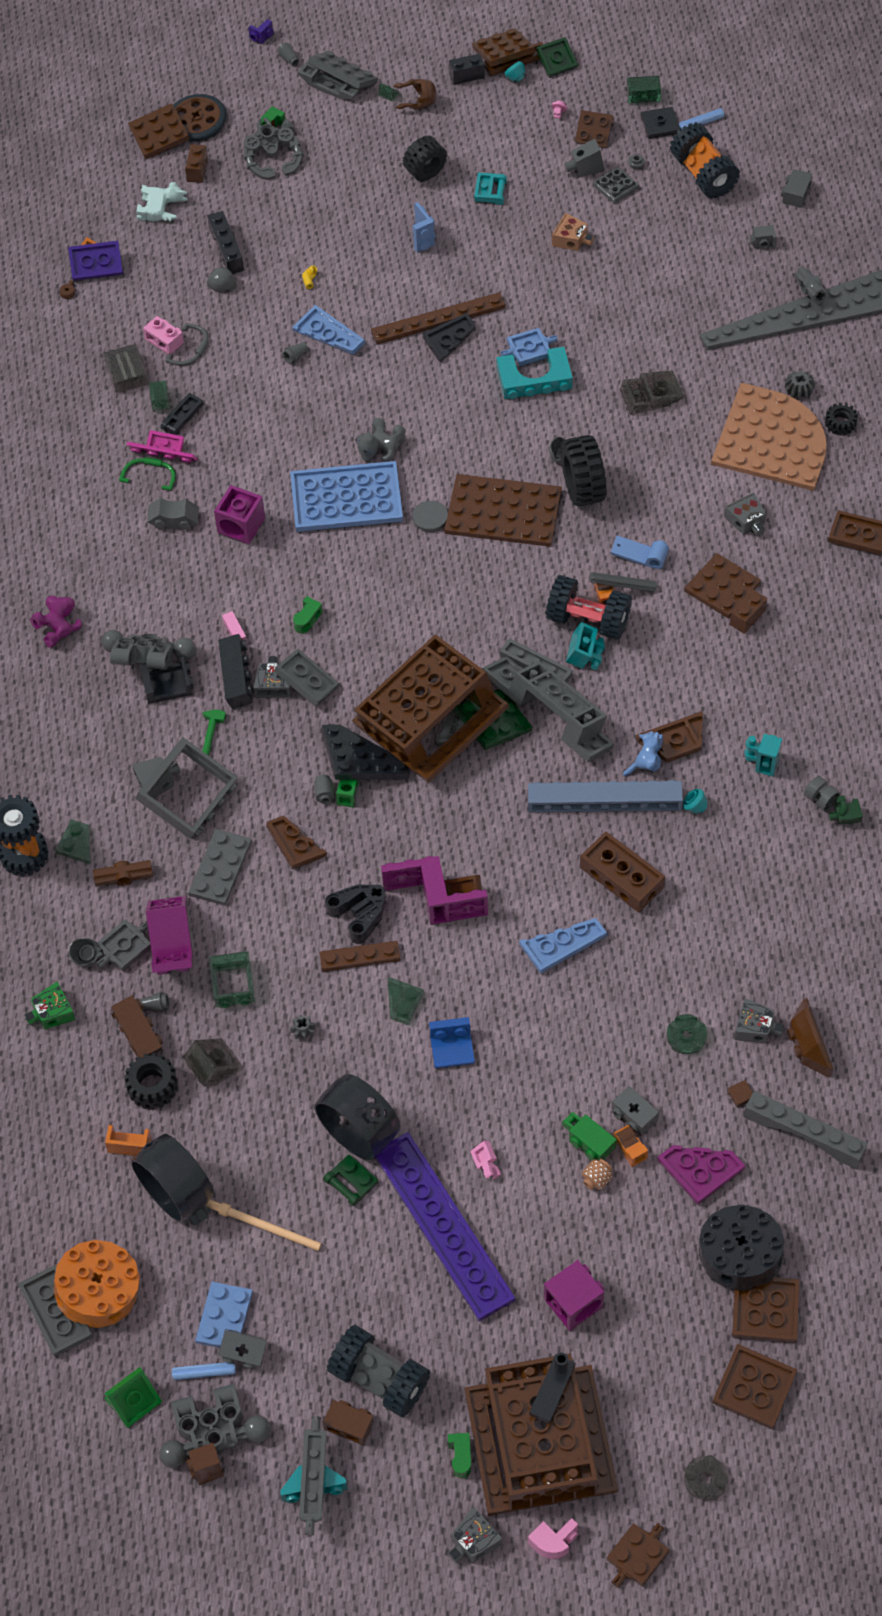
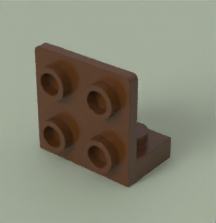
M581 110L575 142L585 144L596 139L599 147L606 148L611 126H614L615 119L613 115Z

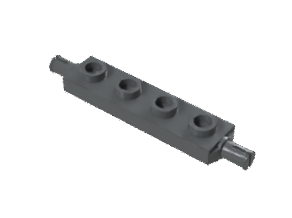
M312 1416L311 1429L304 1431L299 1519L306 1522L305 1535L309 1536V1529L310 1535L313 1536L315 1522L322 1521L327 1433L320 1429V1416H317V1420L315 1416Z

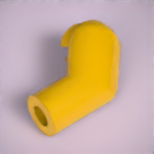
M314 265L307 268L302 275L306 289L314 287L312 280L318 272L317 267Z

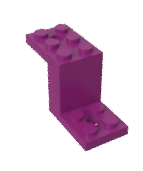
M427 856L417 860L409 859L405 862L387 863L381 866L382 884L385 891L419 885L423 886L430 925L488 915V896L486 890H473L469 893H455L447 896L439 856Z
M179 896L147 901L146 917L152 951V973L157 972V975H165L170 970H177V972L188 971L193 966V950L187 916V897Z

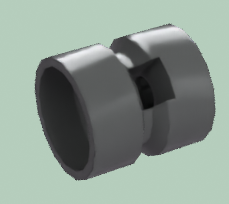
M821 776L811 780L804 790V795L812 802L816 801V805L824 812L835 805L837 797H840L841 794L833 786H828V782Z

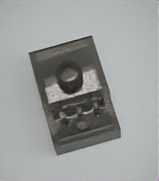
M673 370L641 373L639 378L623 380L620 387L630 415L660 409L684 397Z

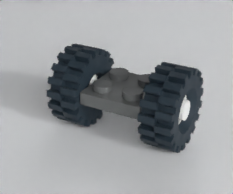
M356 1324L352 1325L350 1329L345 1331V1335H342L339 1343L337 1342L335 1350L332 1351V1356L328 1360L327 1371L345 1383L353 1380L383 1399L382 1403L385 1408L401 1418L405 1417L419 1400L420 1395H422L423 1389L430 1378V1370L412 1359L407 1360L405 1364L373 1345L375 1337Z

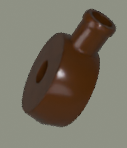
M72 280L60 287L59 293L64 299H70L75 295L74 282Z

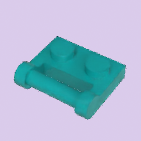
M478 172L474 201L503 205L505 184L507 183V176L504 174ZM494 182H498L497 195L492 194Z

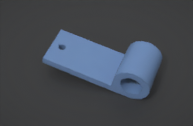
M616 536L610 554L647 567L661 569L664 566L669 546L664 541L659 540L653 542L650 547Z

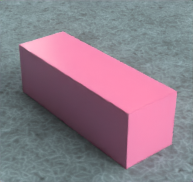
M233 611L222 615L231 636L239 634L243 640L247 641L246 635Z

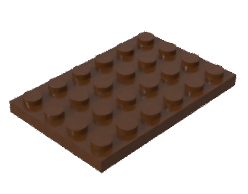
M456 474L444 533L551 547L562 486Z

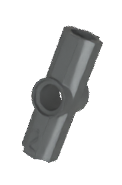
M805 267L798 268L795 278L799 282L803 294H808L818 304L823 303L827 298V292L822 287L819 276H813L809 269Z

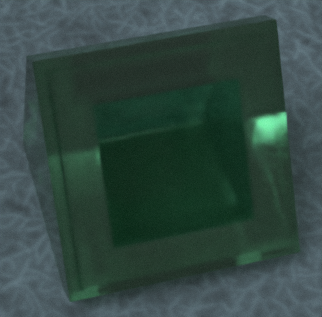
M383 83L379 85L378 95L391 102L400 93Z

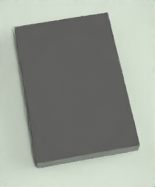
M299 649L294 651L274 669V672L315 707L339 686L337 681Z

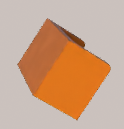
M108 1125L105 1145L108 1153L135 1156L152 1140L149 1129H145L144 1135L115 1132L113 1125Z

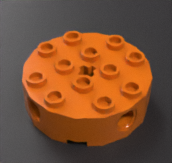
M91 1240L77 1244L65 1252L56 1267L54 1295L58 1308L71 1321L89 1325V1327L101 1328L116 1324L130 1313L137 1300L140 1274L136 1261L126 1249L112 1242Z

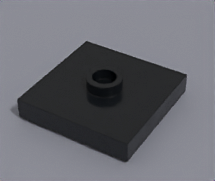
M673 107L641 112V119L648 139L678 134V130H681Z

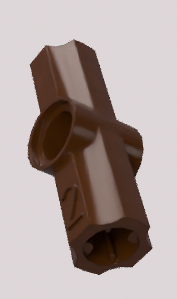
M123 860L114 863L110 867L93 869L95 887L115 883L119 886L131 884L133 880L153 877L151 860L134 863Z

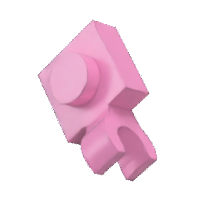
M483 1141L470 1151L477 1169H483L486 1178L492 1176L493 1179H496L501 1175L499 1168L493 1164V1161L497 1158L490 1141Z

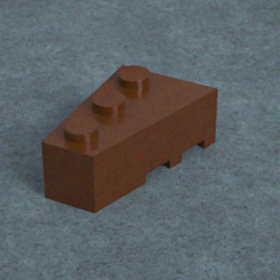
M131 995L111 1006L110 1014L113 1018H116L120 1025L119 1029L125 1034L135 1055L142 1058L144 1057L143 1054L148 1053V1056H151L152 1053L161 1051L163 1041L158 1033L154 1034L151 1028L153 1023L149 1016H144L142 1012L144 1008L138 998L135 1000L134 996Z

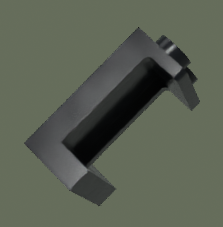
M184 656L180 657V663L171 664L166 670L148 669L146 663L140 664L148 704L192 695L191 688H194L193 679L188 677L187 673H191L189 662H185Z

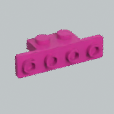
M150 430L147 445L127 442L126 444L131 448L130 451L135 453L146 451L148 455L158 456V454L164 455V458L171 460L177 457L187 463L197 461V457L194 454L182 452L185 438L179 435Z

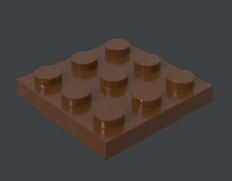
M516 28L508 29L500 34H493L488 38L478 39L472 43L473 49L491 67L535 53V47Z
M172 103L128 123L145 159L190 140Z
M716 553L684 587V592L729 619L734 608L752 589L755 590L761 584V579Z
M774 1277L767 1284L752 1287L751 1290H734L732 1338L797 1343L799 1279Z
M737 1344L712 1403L773 1429L798 1369Z

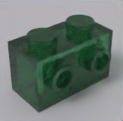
M659 75L627 77L626 91L628 103L661 101Z

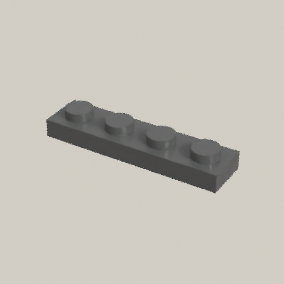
M510 638L500 650V656H507L524 668L541 661L566 683L573 675V670Z

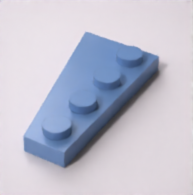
M597 918L574 924L567 929L562 930L560 928L550 934H540L530 940H520L519 945L541 974L605 938L607 932Z

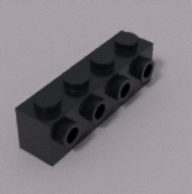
M239 634L219 639L225 700L232 709L253 703L252 695H254V689L250 684L252 674L248 668L250 659L246 653L248 650L247 641L243 640Z

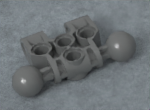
M117 630L105 632L101 640L103 648L110 652L111 664L130 666L133 662L146 663L147 668L166 670L172 663V653L178 659L184 656L186 661L195 656L197 649L194 641L187 637L180 638L176 642H169L168 638H160L155 634H131L130 637H124Z
M234 1383L213 1389L217 1403L214 1409L207 1408L200 1413L197 1412L193 1396L175 1400L171 1403L180 1437L190 1442L185 1444L177 1440L165 1442L160 1448L159 1458L165 1466L177 1468L189 1456L188 1451L208 1445L213 1439H220L217 1444H214L217 1455L223 1453L224 1450L239 1446L238 1441L249 1439L254 1443H261L270 1435L271 1424L267 1418L261 1415H253L247 1419L244 1426L239 1427L244 1418ZM236 1413L233 1418H227L228 1414ZM215 1419L212 1424H205L207 1420ZM188 1425L194 1426L189 1431L184 1430Z

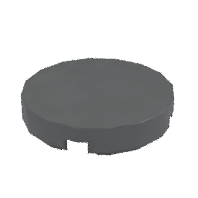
M436 501L421 502L414 508L412 515L415 527L427 533L440 531L448 518L446 507Z

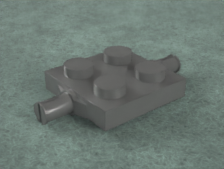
M125 919L99 940L97 947L101 949L104 957L96 962L97 966L102 969L111 962L123 972L151 948L150 941L143 934L148 930L147 921L140 927H136Z

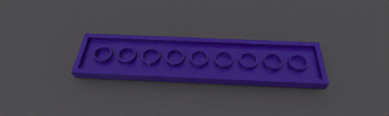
M409 1132L392 1140L380 1154L375 1156V1159L477 1320L480 1322L515 1302V1297Z

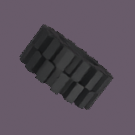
M836 403L833 404V407L830 406L825 418V426L828 427V431L832 430L833 434L838 432L839 436H841V433L847 435V432L849 434L852 433V430H855L857 426V410L853 409L852 405L848 407V403H845V406L842 403H839V406ZM841 416L847 418L848 420L845 422L837 421L835 418Z

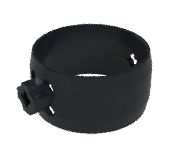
M344 1074L336 1079L321 1094L314 1105L319 1121L329 1134L349 1152L364 1160H371L380 1154L396 1137L401 1128L397 1114L385 1098L367 1082L351 1074ZM367 1098H374L375 1104L372 1102L367 1103ZM375 1109V1111H376V1112L374 1113L375 1116H374V1117H371V1114H372V1111H371V1110ZM340 1116L347 1118V1125L339 1123L341 1121Z
M162 1134L148 1142L131 1160L132 1169L138 1180L162 1210L175 1221L183 1222L188 1219L194 1226L202 1223L211 1213L206 1204L214 1196V1189L209 1178L193 1156L172 1136Z

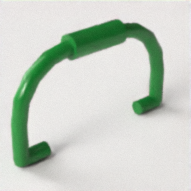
M145 457L137 458L127 463L119 478L120 482L129 483L130 479L124 478L128 468L136 463L159 467L164 466L171 472V481L169 486L162 485V489L171 491L175 483L176 473L174 468L170 464L163 462V460Z

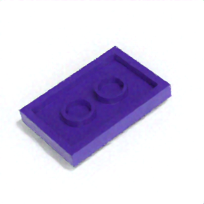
M118 241L68 247L73 281L123 275Z

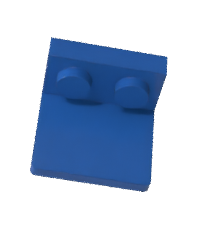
M469 1017L429 1022L434 1067L436 1069L475 1063Z

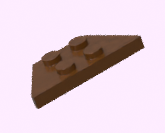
M701 711L640 734L653 731L663 735V743L657 754L668 763L702 750L703 713ZM640 734L635 735V740L644 746L643 740L639 737Z

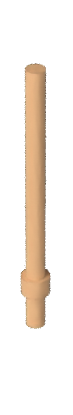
M210 1200L206 1204L208 1208L218 1211L222 1216L233 1217L316 1251H319L322 1243L233 1209L231 1205L224 1202L220 1204Z

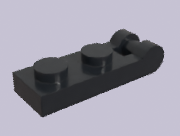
M188 393L163 420L160 428L164 431H170V434L178 435L184 425L204 405L203 400Z

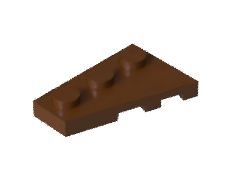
M284 815L266 822L267 829L291 869L327 856V852L323 848L317 847L310 837L304 836L300 829Z

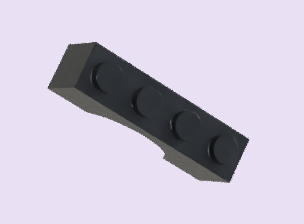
M220 211L207 215L209 230L213 240H216L224 266L233 274L244 271L243 257L224 212Z

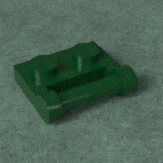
M349 1154L323 1177V1181L337 1189L348 1199V1203L352 1206H355L379 1183L374 1175ZM340 1175L358 1192H351L336 1177Z

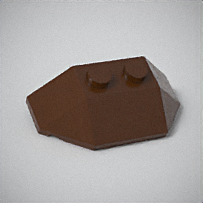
M804 998L791 1019L790 1028L787 1029L790 1041H794V1053L796 1058H800L802 1065L826 1077H831L833 1065L809 1000Z

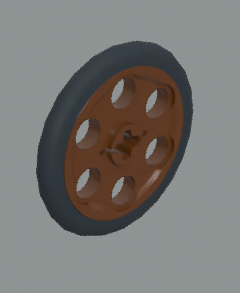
M189 95L173 104L181 122L187 124L184 128L190 139L188 141H200L210 138L218 133L226 122L227 112L225 106L220 100L211 95ZM194 104H200L198 107H192ZM209 108H213V109H214V110L211 111V112L206 111V110L209 109ZM180 112H186L184 115H179ZM209 120H214L213 123H207ZM197 127L201 128L199 131H193Z

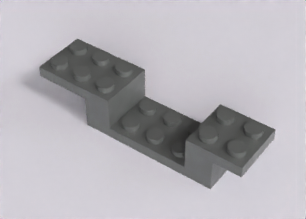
M506 656L482 668L487 673L490 682L519 706L538 698L565 720L567 725L561 740L586 761L589 762L613 748L614 743L601 733L607 715L541 661L522 669Z

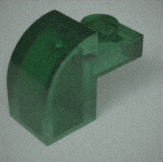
M166 380L149 382L152 410L170 408Z

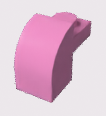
M571 1518L555 1533L543 1521L528 1536V1544L545 1558H561L569 1553V1546L566 1542L570 1544L578 1536V1524Z

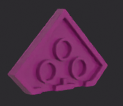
M673 1145L657 1157L658 1162L697 1205L745 1169V1164L733 1151L723 1150L722 1152L712 1151L709 1148L694 1147L692 1149Z

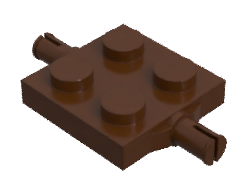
M634 1523L606 1557L607 1561L614 1565L619 1572L611 1581L614 1586L616 1585L619 1588L626 1578L634 1580L642 1587L669 1554V1549L657 1539L665 1529L662 1525L660 1526L657 1523L650 1533L642 1530Z

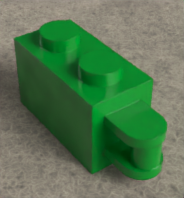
M571 1112L562 1121V1125L569 1131L570 1143L577 1149L581 1148L589 1160H604L616 1148L617 1139L585 1114L580 1118L574 1112Z

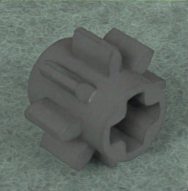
M300 1015L297 1019H292L294 1026H291L290 1030L291 1033H295V1039L303 1038L306 1041L309 1035L314 1036L312 1030L315 1029V1023H311L310 1016L304 1017Z

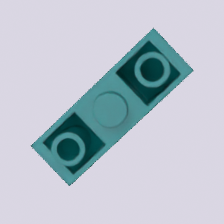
M302 1465L297 1467L280 1490L282 1502L296 1503L300 1500ZM325 1465L323 1494L339 1495L343 1493V1490H347L346 1479Z

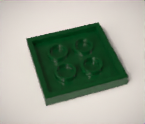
M500 689L495 690L494 693L506 701L509 708L476 738L484 750L527 734L533 728L512 699ZM469 700L457 705L455 712L465 724L481 708Z

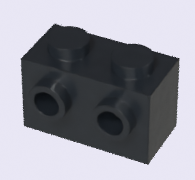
M480 54L449 60V75L453 85L485 78L484 62Z

